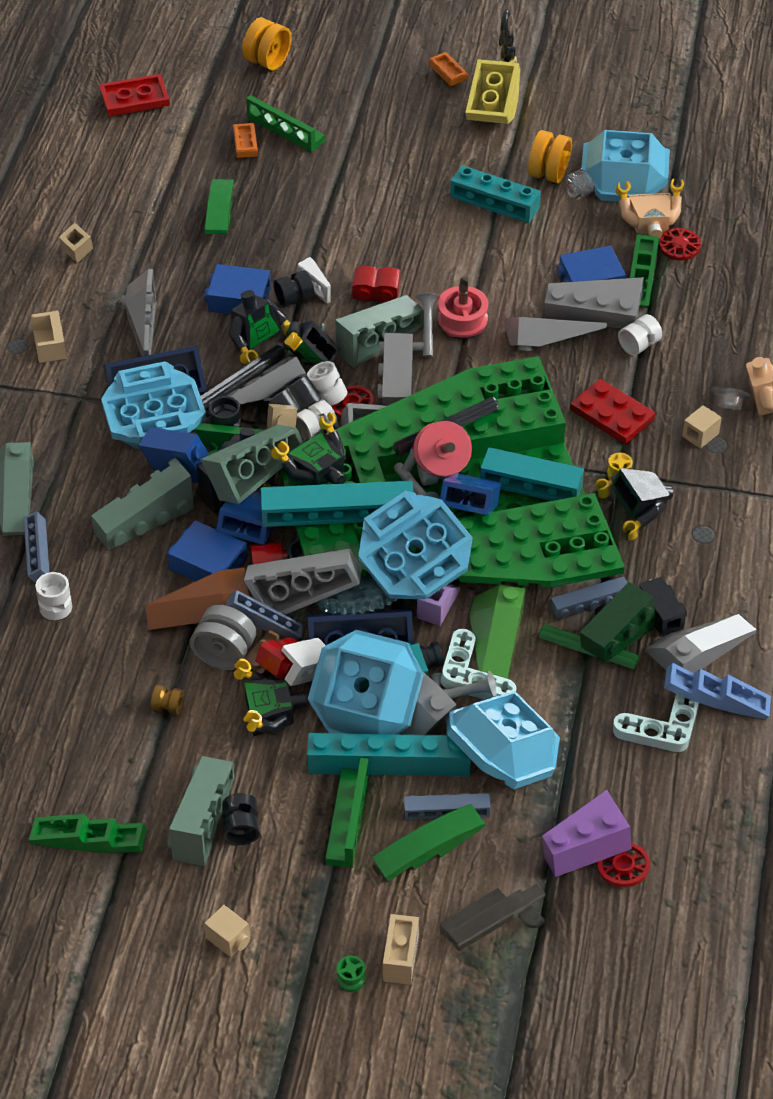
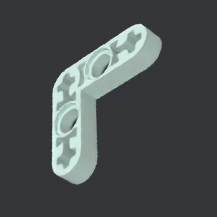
M458 629L453 633L440 678L441 684L447 689L472 684L473 681H481L487 676L485 672L468 668L475 644V635L467 629ZM460 641H465L464 648L459 647ZM459 656L462 659H464V661L456 662L452 659V657ZM493 675L497 696L513 691L516 692L514 682ZM487 692L469 694L484 700L493 698V695Z
M676 694L669 723L634 714L621 713L614 719L613 733L617 738L673 752H682L689 745L699 702L690 700L689 706L684 705L685 697ZM685 714L690 720L681 722L676 719V716ZM624 724L629 725L627 729L622 728ZM649 728L655 729L658 735L648 736L644 731ZM663 732L667 733L666 739L663 738ZM676 736L681 737L679 741L674 740Z

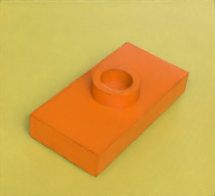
M447 52L429 58V65L450 86L468 80V73Z
M254 123L234 124L233 133L237 158L258 156Z

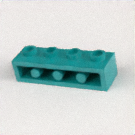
M461 165L450 180L451 198L526 223H530L540 208V190Z
M489 447L480 471V478L502 482L501 490L551 501L579 496L584 476V468Z

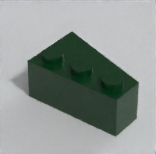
M628 582L580 631L581 648L606 663L654 629L655 609L653 596Z

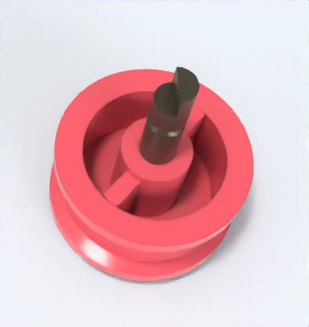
M461 277L459 286L447 289L438 299V325L450 337L465 338L482 333L488 323V299L480 290L468 286L469 279L467 277Z

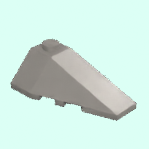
M527 317L504 318L509 343L511 346H518L519 351H531L532 347L547 345L607 327V323Z

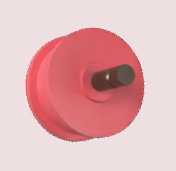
M439 421L425 426L417 434L413 445L414 458L418 466L424 472L438 477L450 476L460 472L469 462L472 452L471 440L467 432L460 425L450 421Z

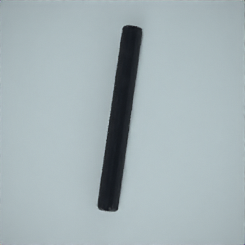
M279 344L275 345L200 395L204 409L208 408L211 401L215 398L227 395L285 355L284 348Z
M490 397L441 421L454 422L462 427L498 410L499 403L495 397ZM420 431L394 442V452L398 456L410 452L415 438Z

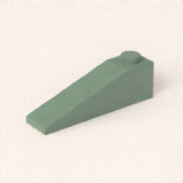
M31 442L6 443L0 448V528L3 536L25 535L24 517L30 514L34 467Z

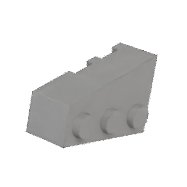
M384 333V342H380L379 356H384V361L379 363V377H383V384H378V398H382V406H388L411 395L413 334Z

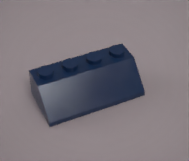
M195 345L104 364L103 369L107 388L114 382L118 371L167 362L174 366L175 370L181 371L193 378L199 393L206 392L207 388L198 346Z
M410 608L307 614L308 638H319L325 646L355 630L381 635L413 645L412 611Z

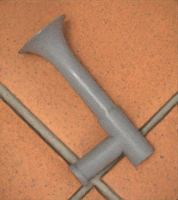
M421 293L416 296V299L422 302L424 311L423 342H413V351H423V358L429 359L433 358L432 310L434 302L440 299V296L435 293Z
M411 448L405 463L399 462L394 466L395 472L403 481H413V491L416 495L440 499L438 493L425 492L410 473L416 462L413 448Z
M490 670L481 681L451 689H442L451 699L479 692L490 693L493 697L497 696L495 680ZM433 673L431 679L441 687V674Z

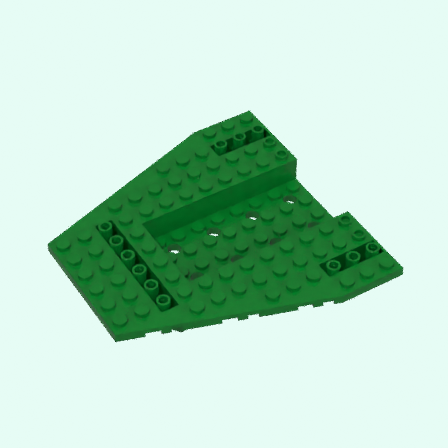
M539 356L467 369L335 429L338 430L346 455L343 472L346 476L344 484L403 481L395 472L394 466L399 462L404 464L410 452L398 456L393 450L394 442L490 397H495L498 401V410L462 426L471 440L472 452L469 462L459 474L480 478L481 466L488 447L573 465L564 443L566 421ZM415 462L410 471L414 479L425 492H435L441 496L443 481L439 479L437 484L423 486L419 478L417 462ZM284 468L279 470L283 486L307 485L294 482ZM583 488L579 496L554 501L501 490L498 507L489 515L448 507L473 537L468 571L456 578L460 579L459 582L501 585V581L518 582V586H528V583L541 584L540 587L551 588L624 574L625 566L595 493L585 495ZM363 522L295 526L303 556L351 549L362 568L361 576H367V573H369L359 561ZM412 548L409 551L411 553L418 554L422 550L419 548Z

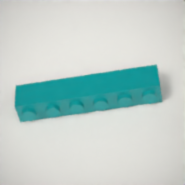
M413 481L261 487L263 527L362 523L365 517L405 490L414 492Z
M309 733L308 774H341L342 768L358 770L360 758H368L369 775L470 777L471 759L448 735Z

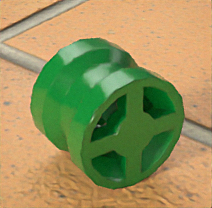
M352 955L340 959L336 967L338 986L346 992H357L364 986L366 980L364 962L359 957Z

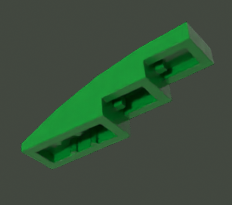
M212 179L206 213L205 234L228 233L233 204L234 180Z
M637 234L630 278L643 277L640 307L649 308L659 237Z
M468 804L421 826L372 858L384 877L390 882L411 866L416 870L437 854L442 858L484 828L486 824L473 805Z
M85 814L35 817L29 842L59 849L87 852H142L147 827L144 823L117 824L114 818L89 820Z

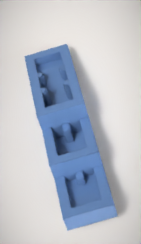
M674 663L666 667L664 688L720 710L762 719L770 717L771 696L730 675L720 679L702 669L692 673Z

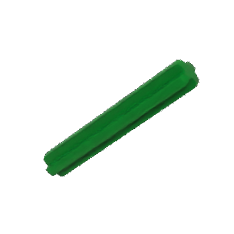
M546 624L541 627L540 639L594 656L581 648L580 635ZM622 650L609 661L635 669L639 656Z

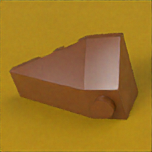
M245 568L217 571L146 604L148 630L199 625L208 607L213 605L226 606L228 596L234 591L238 590L249 596L248 587L244 582Z

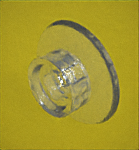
M727 387L711 388L712 393L719 396L717 405L727 409L740 410L742 401H749L753 398L751 394L738 389Z

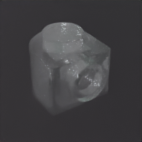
M583 169L570 173L565 179L568 194L577 200L593 193L595 190L592 178Z

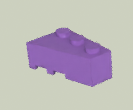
M607 790L542 836L544 858L555 877L632 849L630 826Z

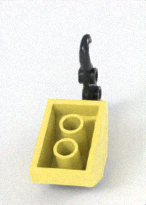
M509 10L503 12L501 19L499 46H502V59L500 61L477 60L465 112L467 120L509 124L515 117L519 96L520 66L515 56L516 47H513L514 35L510 34L508 28Z

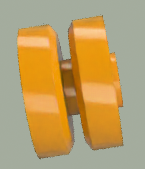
M257 18L251 23L243 40L242 52L245 60L260 64V66L272 71L278 69L287 58L292 41L290 29L277 23L274 24V22L265 18Z
M540 130L535 137L530 152L528 175L541 179L546 174L548 181L559 184L563 180L568 168L572 150V138L559 134L554 139L552 132Z

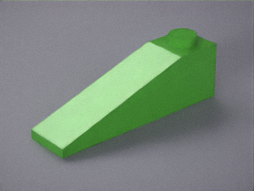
M498 585L474 596L469 621L472 633L475 635L474 645L478 671L488 673L490 670L493 675L508 679L524 610L525 588Z

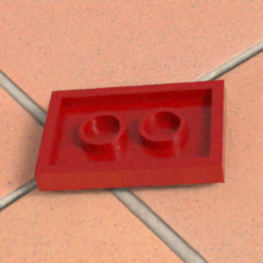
M161 74L99 84L108 116H118L125 113L170 106L169 96Z
M602 379L596 381L570 403V410L625 445L655 420L656 412Z

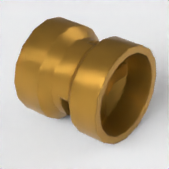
M156 685L152 694L151 709L160 712L165 709L170 714L179 715L183 706L184 690L178 688L168 690L166 686Z

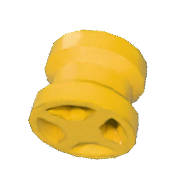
M614 453L609 457L607 470L609 480L620 469L632 468L633 461L629 455Z

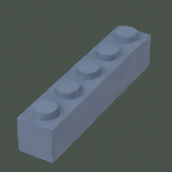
M37 511L24 517L28 577L35 583L40 576L50 573L46 519Z
M623 576L552 597L550 609L556 620L590 609H596L597 607L607 605L627 584V581Z
M238 590L228 596L226 606L244 613L255 626L267 632L271 630L279 634L281 639L294 638L299 640L301 638L303 624Z
M484 793L404 797L405 820L437 819L468 804L473 805L481 818L490 817V796Z

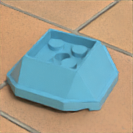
M604 130L592 141L583 145L581 179L589 188L595 191V195L601 201L619 202L621 196L616 194L615 188L620 183V188L626 190V181L631 185L627 197L636 194H655L668 184L670 149L663 147L652 133Z
M167 362L118 371L114 382L101 398L112 439L121 440L134 449L140 448L138 445L150 427L192 433L200 423L206 420V412L195 380L185 373L175 370L174 366Z
M405 490L364 518L359 561L389 598L427 599L468 571L473 537L441 499L416 495L414 492ZM412 548H419L422 551L418 554L411 553L409 550Z
M355 630L322 647L308 700L328 733L400 734L411 725L424 673L408 643ZM368 679L369 688L366 692L361 693L359 689L360 683Z
M515 691L449 712L446 718L447 735L485 773L494 778L504 780L505 784L513 789L552 777L556 768L560 737Z

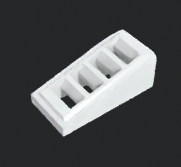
M309 257L298 263V272L305 270L309 274L314 286L315 295L325 303H330L331 285L314 260Z

